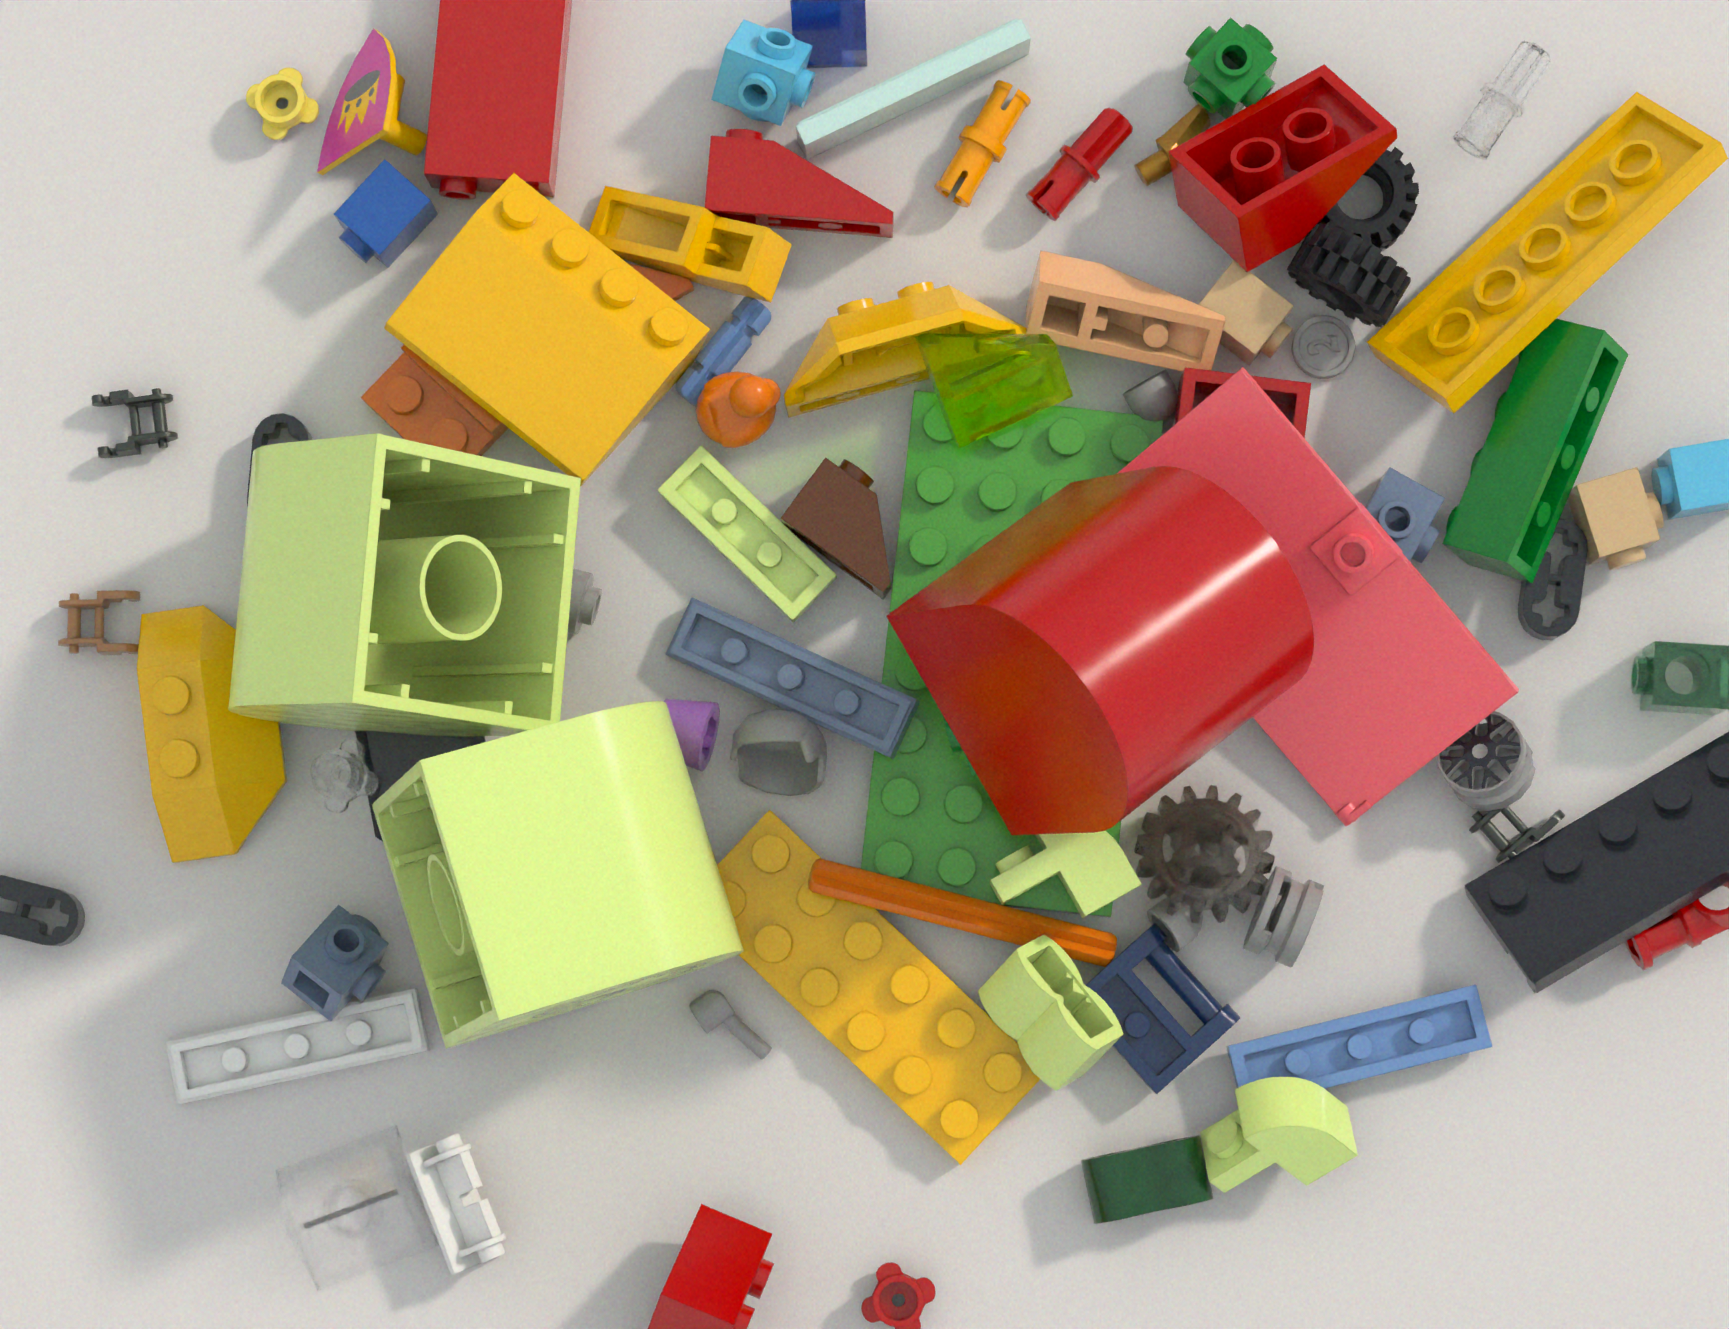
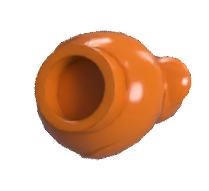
M737 371L717 375L704 384V388L697 399L695 409L697 422L704 434L723 447L737 448L746 446L764 435L773 423L776 404L781 396L780 388L773 380L758 377L751 373Z

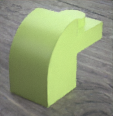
M1106 831L1037 834L1035 836L1041 844L1043 851L1034 855L1029 845L1008 855L995 863L1000 875L989 882L1001 905L1058 874L1082 919L1142 885L1123 850Z
M1296 1077L1264 1078L1235 1089L1238 1109L1200 1132L1208 1180L1224 1193L1274 1163H1277L1307 1186L1358 1156L1348 1107L1320 1085Z

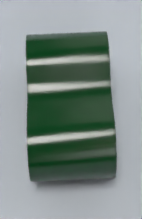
M1200 1135L1081 1160L1094 1224L1126 1219L1213 1199Z

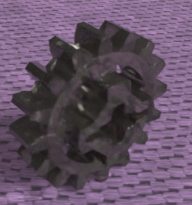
M1210 785L1205 798H1197L1193 789L1190 786H1186L1183 788L1179 804L1167 795H1164L1160 798L1157 811L1159 815L1147 812L1144 816L1141 829L1145 834L1137 836L1134 853L1144 856L1138 861L1136 875L1141 878L1153 877L1147 896L1150 899L1158 898L1163 894L1169 897L1170 900L1166 912L1169 915H1174L1181 906L1190 908L1192 923H1199L1204 910H1211L1217 922L1221 923L1225 922L1230 904L1241 913H1245L1252 900L1250 893L1258 896L1263 894L1268 879L1263 874L1271 872L1275 859L1274 855L1264 851L1269 848L1273 835L1271 831H1255L1261 812L1258 809L1251 810L1245 814L1240 812L1238 809L1242 796L1238 793L1231 796L1225 803L1218 800L1217 786ZM1167 834L1171 838L1170 846L1175 851L1168 862L1165 861L1163 855V841ZM1242 846L1245 854V869L1242 873L1237 870L1239 862L1234 857L1237 848ZM1195 850L1200 856L1194 855L1192 857L1193 851ZM1211 852L1213 854L1216 852L1215 858L1208 853Z

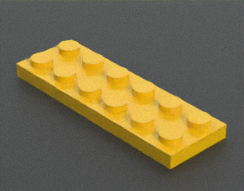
M1636 92L1367 341L1374 356L1454 414L1728 159L1722 143Z
M769 809L717 865L744 952L739 954V956L961 1165L1035 1086L1040 1078L1031 1071L1020 1052L1018 1043L1000 1029L987 1013L875 908L817 894L808 889L812 865L816 859L821 857Z

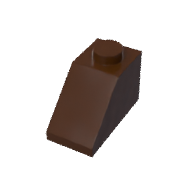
M825 457L781 517V522L802 542L884 600L891 590V581L877 494L869 489L874 480L846 459L837 466Z

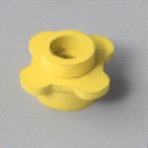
M294 68L281 69L278 74L265 78L260 84L252 85L246 94L247 104L250 108L257 110L263 120V133L272 140L285 138L289 129L300 123L311 124L319 115L317 102L307 97L302 88L303 77ZM280 99L288 100V106L285 109L277 107V102Z

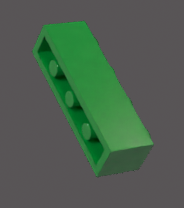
M1555 319L1519 353V363L1509 387L1500 396L1496 404L1495 420L1485 444L1473 458L1470 470L1471 477L1459 505L1451 511L1446 525V536L1442 544L1468 565L1533 583L1629 355L1605 330Z

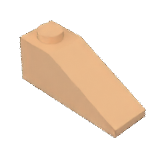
M1040 250L1026 305L1025 327L1027 329L1025 338L1182 372L1185 367L1212 370L1225 324V316L1104 264Z

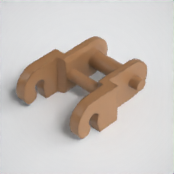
M129 590L97 591V599L79 600V594L71 593L70 600L59 601V607L68 609L67 638L58 640V646L69 647V653L78 654L79 647H97V652L102 655L138 654L139 644L109 643L104 639V609H108L110 603L122 602V600L140 601V592ZM81 609H95L94 637L81 638Z

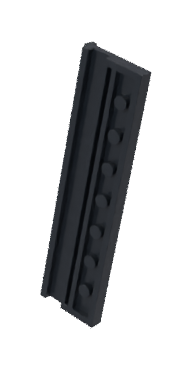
M1729 732L1464 885L1468 899L1505 952L1511 955L1527 978V983L1534 993L1540 992L1729 881Z

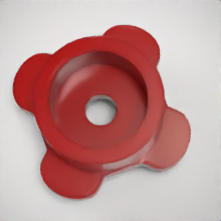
M888 1262L881 1265L876 1272L878 1283L872 1296L865 1298L862 1302L861 1310L864 1318L871 1323L882 1321L889 1326L895 1327V1329H920L919 1317L925 1304L933 1301L935 1298L934 1284L926 1277L915 1279L902 1273L900 1266L896 1263ZM895 1294H902L904 1296L905 1302L903 1305L896 1306L893 1304L892 1298Z

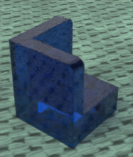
M790 0L792 35L797 40L813 45L807 68L867 66L865 0Z

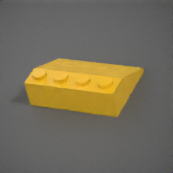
M515 173L472 215L388 319L384 327L385 330L565 474L581 478L580 486L588 480L673 387L688 367L693 365L710 331L706 325Z

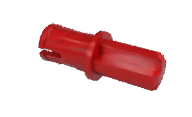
M1114 108L1104 109L1071 147L1063 145L1059 149L1062 156L1045 176L1026 193L1028 200L1043 214L1048 212L1046 215L1049 219L1056 221L1068 204L1089 181L1096 183L1100 179L1097 171L1132 133L1133 127L1127 118Z

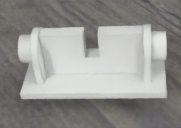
M459 1133L405 1155L451 1275L506 1254L501 1241L507 1239L505 1233L501 1234L488 1198L484 1200L480 1198L477 1188L483 1185L469 1151L472 1147L470 1143L463 1144Z

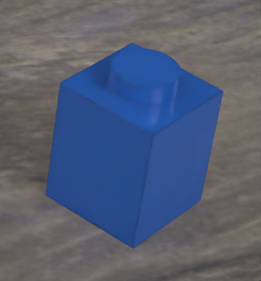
M384 159L339 207L334 215L342 228L345 229L339 236V239L357 257L367 263L375 256L389 268L438 213L432 201Z

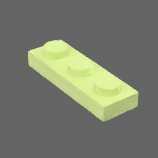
M702 445L657 490L680 515L793 623L837 579V575Z

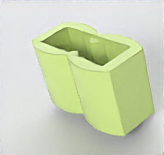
M1042 935L1017 948L978 990L980 1000L991 1020L1007 1035L1017 1040L1020 1052L1031 1071L1056 1091L1083 1076L1123 1035L1121 1025L1111 1008L1096 992L1083 984L1081 975L1069 955L1046 935Z

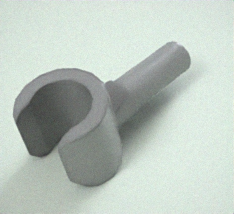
M709 990L689 1004L691 1012L706 1033L724 1023L730 1033L761 1060L771 1051L772 1047L736 1015L721 992Z

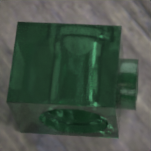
M1654 641L1645 646L1642 657L1635 656L1631 672L1632 693L1641 695L1640 711L1717 715L1729 710V646ZM1670 662H1679L1690 670L1693 677V685L1688 694L1676 693L1668 686L1665 672Z

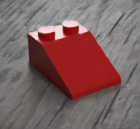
M1324 64L1259 100L1256 104L1250 105L1168 151L1178 206L1246 272H1249L1300 243L1398 137L1396 127Z

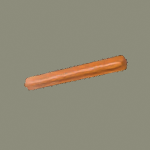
M821 858L815 860L809 875L808 889L817 894L1020 946L1042 935H1046L1056 942L1071 959L1102 967L1110 964L1115 956L1117 937L1109 932Z

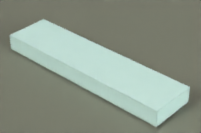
M1016 18L797 122V142L806 160L817 156L1029 55L1031 37L1022 19L1018 20Z

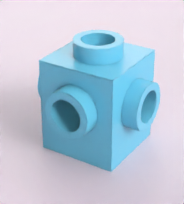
M743 19L725 48L711 100L737 109L750 119L761 122L768 121L781 126L793 105L803 108L811 92L815 72L807 70V65L813 45L795 39L792 34L785 30L765 28Z

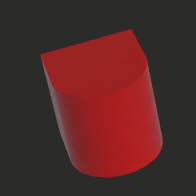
M1170 466L1150 467L1070 482L886 615L1011 835L1094 833L1112 828L1301 680L1308 671L1314 651L1313 624L1305 595L1291 565L1271 535L1251 512L1224 489L1196 473Z

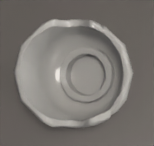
M768 709L748 715L734 732L730 759L734 761L738 759V777L744 784L766 793L794 796L810 794L822 786L826 769L827 747L821 731L806 717L794 711Z

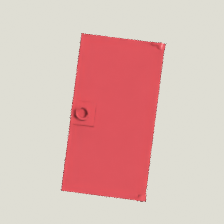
M1244 367L1118 472L1124 473L1150 467L1170 466L1196 473L1215 483L1238 500L1263 525L1285 555L1301 585L1309 607L1313 624L1314 651L1311 664L1303 678L1253 718L1345 826L1355 822L1375 803L1518 693L1519 689Z

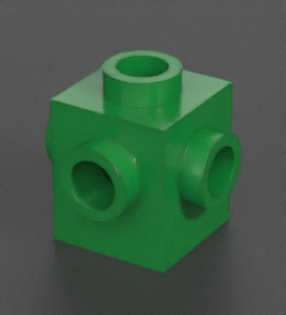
M1230 17L1218 31L1208 26L1188 48L1185 55L1191 61L1188 64L1183 83L1188 86L1189 94L1201 107L1213 114L1218 112L1223 118L1227 119L1240 112L1244 106L1247 108L1252 104H1256L1270 93L1276 84L1270 77L1278 58L1271 53L1274 49L1273 45L1261 31L1250 24H1245L1242 28ZM1226 55L1240 69L1233 70L1227 68L1222 62V57Z

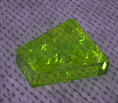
M924 333L915 337L951 438L959 448L1073 397L1057 346L1048 334Z

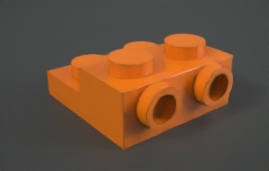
M403 345L401 349L404 353L360 398L405 440L482 456L504 434L508 427L407 346Z

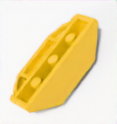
M921 282L907 286L897 292L899 299L874 305L872 298L848 302L837 308L838 316L827 318L783 396L788 418L1026 353L1029 350L1030 339L1025 338L1027 328L950 285L935 289L933 282Z
M204 605L141 614L137 676L151 789L173 863L237 854L246 842L248 835L264 816L287 782L280 722L247 717L228 710L236 629Z

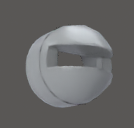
M1167 370L1153 375L1122 394L1134 414L1154 422L1167 419L1174 412L1178 400L1175 384Z
M1185 896L1167 897L1147 911L1151 925L1156 923L1168 936L1164 942L1176 952L1191 943L1198 936L1202 927L1203 915L1199 905Z

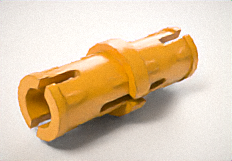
M1000 80L995 82L994 89L972 126L965 125L958 138L962 144L942 177L934 186L937 192L948 198L960 177L964 178V182L953 200L954 203L962 207L970 206L971 199L993 162L999 163L1007 151L1003 144L1024 109L1031 102L1030 98L1018 89L1007 109L1002 110L1001 106L1013 86L1007 82Z

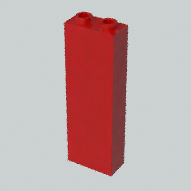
M440 0L424 175L431 188H439V195L459 200L475 199L477 191L494 193L515 173L542 196H555L572 0Z

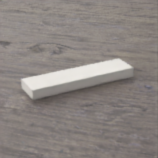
M416 988L367 998L364 1001L349 1002L332 1021H329L318 1011L312 1010L166 1042L178 1105L430 1051L418 989Z

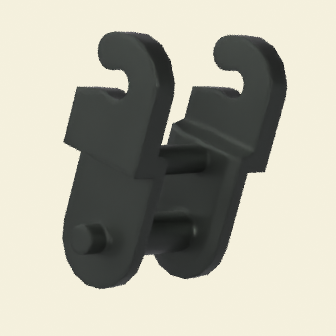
M160 388L152 389V395L134 397L128 389L109 392V396L101 394L91 396L92 406L107 407L125 404L129 408L132 435L128 436L127 442L117 443L115 448H109V446L98 447V457L100 458L141 454L140 446L158 443L159 448H167V442L178 439L176 432L168 431L165 404L173 401V395L162 394ZM152 406L155 432L141 434L138 408Z
M1509 806L1488 811L1484 816L1478 810L1472 816L1476 823L1469 831L1475 833L1480 829L1500 851L1495 859L1500 863L1506 857L1510 859L1517 855L1515 849L1528 838L1532 843L1539 841L1565 817V814L1559 809L1549 820L1535 829L1533 827L1528 828ZM1500 811L1520 832V835L1511 843L1490 821Z

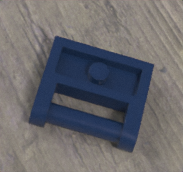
M1156 923L1151 925L1086 984L1087 987L1096 992L1107 1003L1121 1025L1123 1035L1113 1045V1048L1154 1094H1158L1240 1019V1016L1229 1004L1222 1007L1167 946L1164 940L1168 936ZM1144 958L1203 1023L1192 1036L1185 1031L1132 971Z

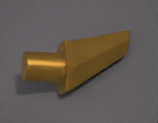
M1199 104L1192 108L1164 135L1156 139L1157 152L1134 165L1137 174L1145 186H1149L1172 172L1168 151L1209 129L1211 125L1207 111Z

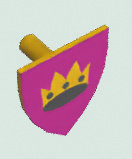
M374 28L356 56L330 115L317 173L321 175L326 174L378 139L386 141L415 156L419 155L425 147L427 134L398 120L405 79L396 73V59L390 41Z

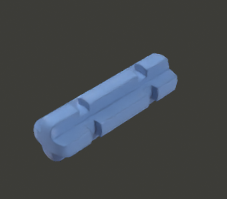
M744 297L731 313L734 318L731 323L725 321L696 357L695 363L697 366L694 369L688 367L677 381L676 391L690 404L696 406L697 399L707 381L717 375L731 372L752 345L750 338L753 334L759 336L771 321V312L757 299Z

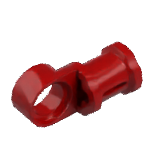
M1729 881L1721 886L1729 888ZM1697 899L1624 943L1637 966L1642 970L1653 967V959L1685 944L1694 948L1702 944L1703 940L1729 929V907L1722 910H1711Z

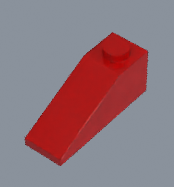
M729 129L726 131V137L711 136L705 208L716 216L775 229L893 238V211L773 140H763L762 133L749 129Z

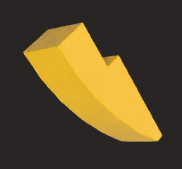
M605 186L589 229L591 235L621 259L654 270L689 278L690 281L770 303L772 302L792 246L791 243L765 226L719 217L705 207Z

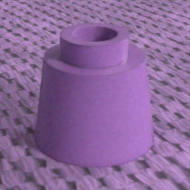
M665 699L663 702L667 704L686 766L703 772L710 761L717 737L720 715L719 704L716 702Z

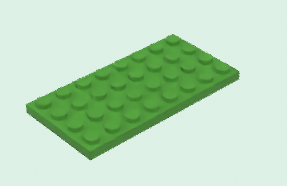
M914 390L889 613L1070 482L1118 473L1162 435L1163 420L1154 422L1145 420L1137 414ZM888 621L882 684L920 701V704L895 758L891 759L874 751L861 869L1001 905L989 883L991 879L1000 875L995 863L1029 845L1034 855L1043 851V848L1035 835H1011L977 775L971 776L964 751L953 753L946 733L943 714ZM1121 821L1112 828L1105 830L1119 844ZM1058 874L1003 904L1010 907L1080 914ZM1113 902L1090 915L1110 918Z

